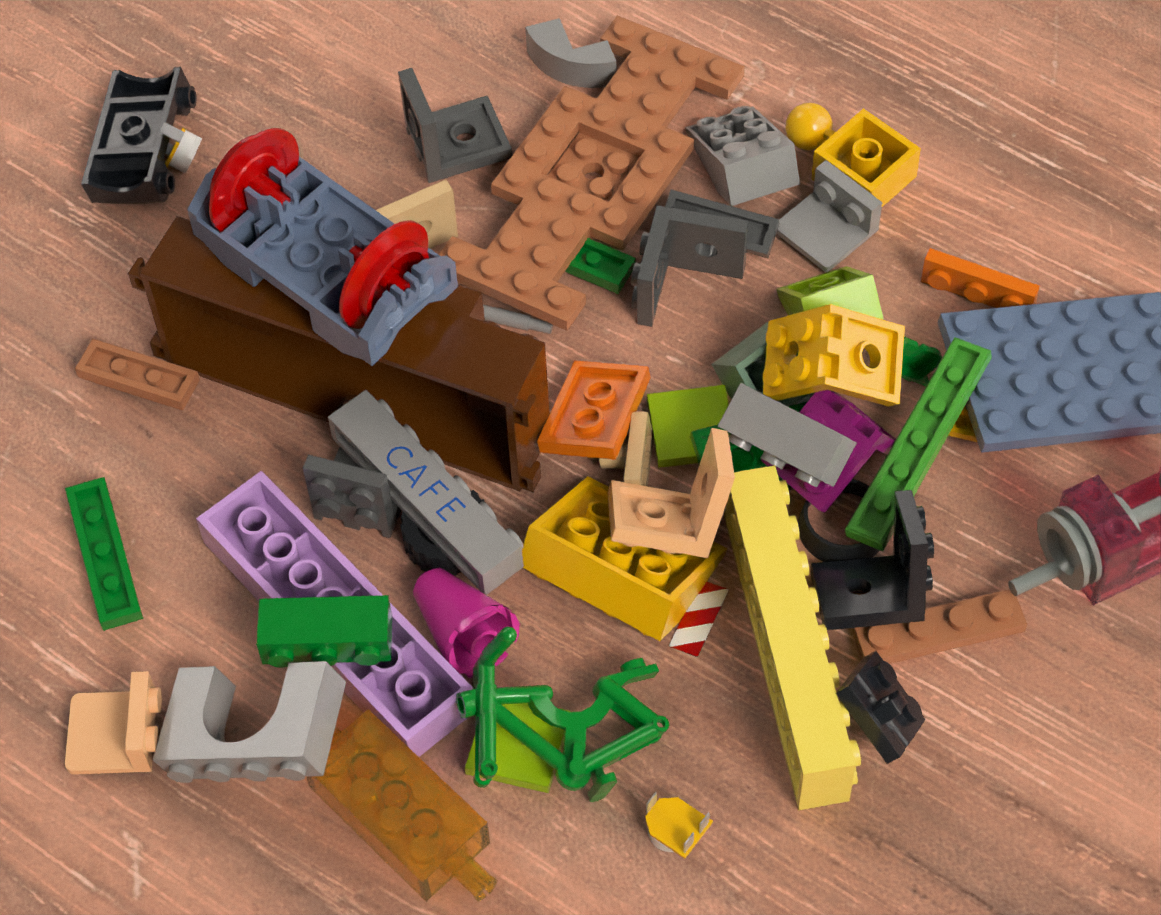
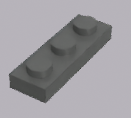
M672 189L665 207L747 220L746 253L769 258L780 224L779 219Z

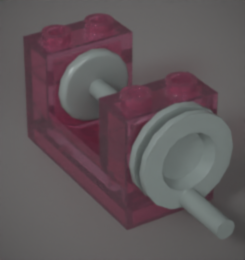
M1161 467L1158 473L1115 493L1109 490L1099 475L1064 490L1059 505L1052 511L1042 513L1037 520L1039 542L1048 563L1010 580L1008 586L1014 596H1018L1058 577L1063 584L1072 590L1082 589L1094 606L1160 574Z

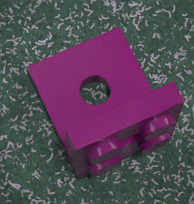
M829 390L815 392L799 413L857 442L834 487L823 481H820L817 488L795 477L798 468L788 463L785 464L783 470L776 467L779 477L786 480L792 488L823 513L827 511L877 449L887 455L896 438L851 401ZM761 459V461H762L765 465H767V466H774V465H772L771 463H769V462H767V461Z

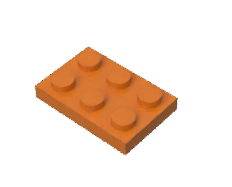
M574 360L537 440L540 453L616 460L630 428L632 412L637 411L651 379L649 367Z

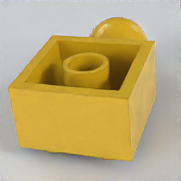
M803 103L796 106L786 119V134L788 139L794 143V146L803 150H814L811 177L813 181H815L816 168L827 160L879 199L883 207L917 177L921 148L864 108L836 132L833 130L832 118L828 111L816 103Z

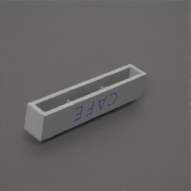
M365 390L328 416L333 440L361 468L387 474L390 496L394 503L482 593L489 594L524 567L522 556L524 546L519 536L510 528L505 530L497 522L493 510L485 502L478 503L471 496L469 487L458 475L452 477L445 470L443 461L432 449L426 451L420 445L419 438L414 430L407 424L402 426L394 418L393 411L383 399L377 401Z

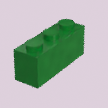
M389 595L259 599L256 645L262 665L269 664L273 667L285 668L288 667V663L326 661L330 666L342 662H356L360 665L370 666L382 661H391L392 611Z

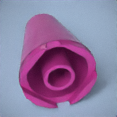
M441 568L426 571L417 579L413 589V596L441 655L458 673H465L468 678H472L474 665L483 649L503 628L508 626L516 630L517 638L514 641L516 643L519 637L520 623L516 615L506 606ZM506 651L498 658L495 667L502 663L509 655Z

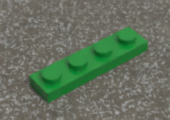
M105 477L65 488L103 631L144 619Z

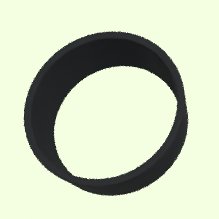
M852 479L841 493H850L863 498L869 485ZM808 500L805 501L798 519L799 536L805 548L814 557L823 562L872 558L880 551L861 542L853 545H840L825 540L812 528L808 519V507L811 503Z

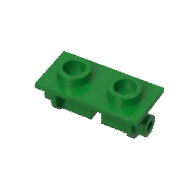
M904 337L901 378L926 387L929 383L927 375L937 369L943 358L937 348L924 344L918 345L917 341Z

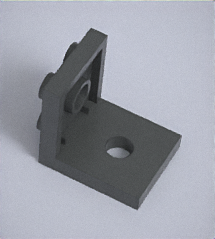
M413 68L398 71L406 131L408 135L411 134L414 141V148L419 162L422 161L424 164L428 183L512 157V148L488 95L431 112ZM463 133H469L474 136L467 141L457 139V136Z
M657 205L650 232H643L641 237L639 254L643 255L641 263L635 262L632 271L631 285L635 287L631 308L637 309V324L653 326L668 266L743 279L746 267L748 221Z
M339 447L334 461L308 454L303 466V472L314 519L322 521L323 517L343 520L344 527L360 530L361 526L368 529L374 528L381 530L383 537L391 538L401 509L391 499L387 474L361 468L341 447Z

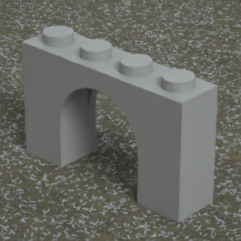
M326 661L288 663L279 702L269 722L260 731L245 740L225 742V726L236 686L215 666L179 668L153 761L167 772V776L170 779L180 783H190L193 779L227 782L230 778L265 781L267 777H284L289 780L300 781L305 779V776H323L346 681Z

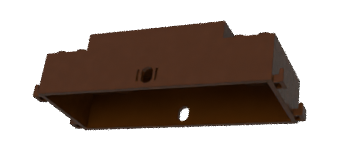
M176 216L147 263L145 264L144 259L139 257L128 272L132 287L146 292L157 328L156 333L149 342L153 356L164 359L166 362L198 371L200 377L328 423V416L341 408L345 401L354 399L367 390L377 401L383 399L393 411L394 418L402 426L404 424L409 425L418 436L420 445L426 451L430 449L435 451L444 465L519 492L521 489H525L534 493L541 479V465L539 461H536L540 454L537 440L550 414L545 342L539 341L530 334H519L501 328L495 322L485 320L481 292L458 285L446 299L428 303L399 330L387 353L371 366L363 359L342 353L316 334L312 329L309 311L270 282L263 279L253 287L227 268L206 244L193 234L191 222L188 219Z

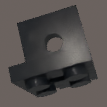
M912 490L895 491L893 556L811 563V579L818 596L822 624L826 626L827 630L925 621L926 591H931L933 588L932 572L930 566L927 565V559L934 558V542L932 534L924 532L926 530L925 511L923 506H916ZM864 591L866 594L857 595L851 592Z

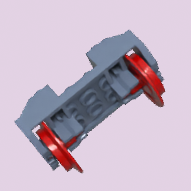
M281 128L261 131L235 144L222 158L217 168L212 169L205 175L187 209L193 234L202 240L227 268L253 287L263 279L270 282L309 311L312 329L316 334L342 353L363 359L371 366L387 353L399 330L428 303L446 299L458 287L455 261L446 255L440 256L428 248V235L422 225L411 220L394 224L299 157V147L295 137Z

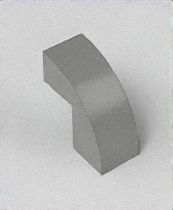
M560 18L525 27L528 55L541 71L557 81L577 87L602 88L606 87L617 72L616 59L607 40L573 49Z

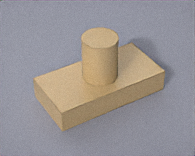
M632 412L628 444H622L616 460L599 458L601 468H625L624 482L648 486L653 445V429L648 412Z

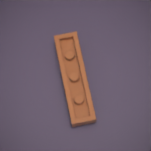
M1010 589L927 608L925 609V621L853 628V636L861 659L876 650L883 661L891 664L1023 633L1026 631L1027 622L1017 596H1014Z

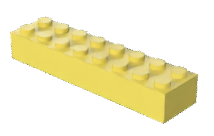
M775 465L734 472L735 479L724 509V518L798 811L850 801L852 785L858 782L856 766L861 765L860 751L857 741L849 740L846 727L850 726L849 711L842 701L838 700L835 688L840 686L839 674L835 662L828 663L825 650H829L828 633L824 624L818 625L815 613L819 612L818 596L815 587L808 588L805 576H809V564L805 551L798 552L795 541L799 540V527L796 516L788 515L786 505L790 504V495L786 480L779 481Z

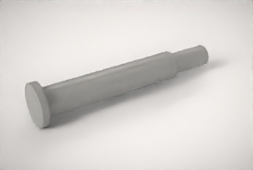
M483 304L485 320L527 331L531 329L548 334L552 332L553 325L546 321L531 318L530 315Z

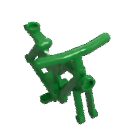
M508 626L503 628L483 649L474 665L472 686L474 689L459 692L456 695L457 708L461 717L467 718L475 715L474 784L477 787L485 788L497 773V723L556 770V779L563 788L570 791L581 790L591 778L593 786L587 792L589 801L596 802L605 798L617 783V778L614 772L605 774L603 769L650 744L657 743L662 734L669 728V721L666 717L657 715L623 688L630 683L654 678L659 672L657 664L646 666L643 658L633 659L620 666V673L602 676L597 680L592 688L596 701L591 707L579 712H568L555 707L550 701L553 697V690L548 685L497 687L495 684V663L517 638V632L514 628ZM527 703L535 716L551 726L564 729L563 753L503 705ZM610 709L635 728V730L585 755L586 729L598 724ZM657 723H661L663 727H659ZM479 776H482V777L485 778L486 780H485V781L480 780Z

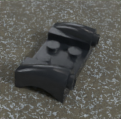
M174 67L166 75L157 78H141L121 70H113L81 182L92 203L147 204L165 202L169 194L174 192V175L164 163L170 138L159 132L164 122L173 126L176 115L188 116L191 108L196 106L197 95L195 88L190 86L181 67Z

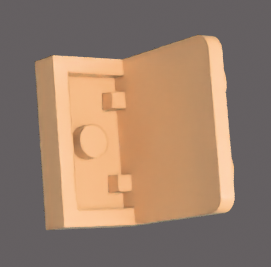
M149 671L131 672L130 691L78 693L71 698L65 767L70 774L152 772L153 752H155L159 740L158 728L155 726L156 713L161 712L162 695L160 687H154Z

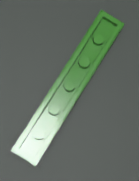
M954 337L846 526L845 534L847 537L884 551L894 533L895 491L912 490L913 496H915L992 358L991 350Z

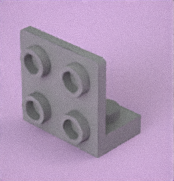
M825 160L815 170L813 193L779 219L780 224L777 235L823 271L829 272L879 230L882 202Z

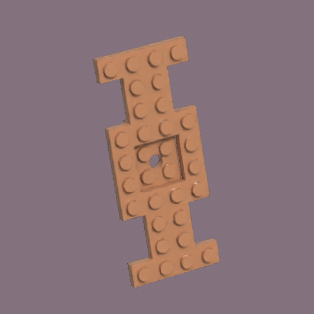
M618 15L601 36L600 42L607 40L613 54L625 58V61L597 99L564 86L491 184V192L495 196L518 205V207L487 249L484 250L452 236L439 253L440 256L446 255L455 261L458 283L568 331L586 305V294L558 281L583 247L587 238L600 240L621 250L625 249L694 149V139L667 128L669 123L695 87L728 100L743 79L745 66ZM596 172L601 174L602 177L591 180L586 178L585 175Z

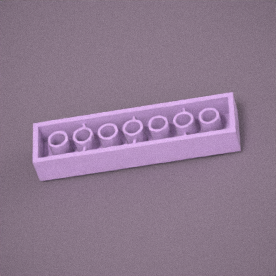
M262 471L196 518L204 544L258 601L263 598L382 595ZM390 603L392 611L391 661H382L370 666L360 665L356 662L336 663L331 667L346 681L344 693L412 763L467 719L462 718L458 711L456 695L459 692L473 690L474 688Z

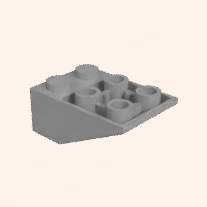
M753 106L737 107L729 114L717 118L705 117L698 120L697 124L685 127L688 136L694 139V148L717 192L730 206L800 185L794 143Z

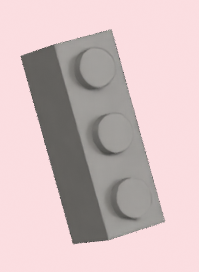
M740 383L718 427L731 433L729 442L748 452L752 445L764 450L761 459L782 470L786 463L798 468L795 477L816 488L820 481L834 487L857 442L743 383Z

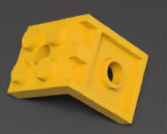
M832 304L768 321L766 333L767 346L765 369L763 372V394L779 401L829 390L888 407L899 405L905 326ZM863 349H866L870 356L869 367L863 361Z

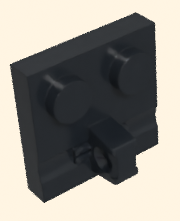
M876 650L862 658L836 692L886 764L902 756L905 748L910 744L926 720L922 715L919 703L906 693L897 680L893 667L888 662L883 661Z

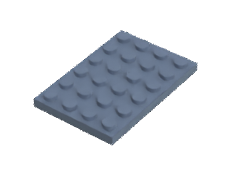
M1160 292L940 314L937 323L946 350L949 348L954 337L991 350L992 358L965 405L981 453L1161 433Z

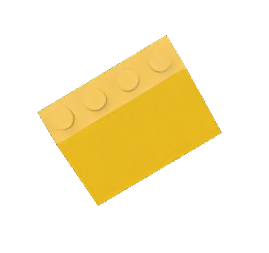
M587 476L529 525L523 545L524 548L522 549L523 568L533 573L537 578L546 580L567 591L571 596L595 606L606 615L617 618L636 628L643 635L661 641L682 619L725 556L727 548L713 541L708 558L682 553L670 554L659 549L642 546L630 547L611 541L607 495L609 487Z

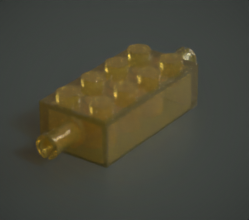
M369 709L343 731L335 726L324 775L306 776L309 787L426 902L453 877L477 901L486 898L483 890L485 889L490 894L498 880L491 876L474 858L490 844L487 821Z

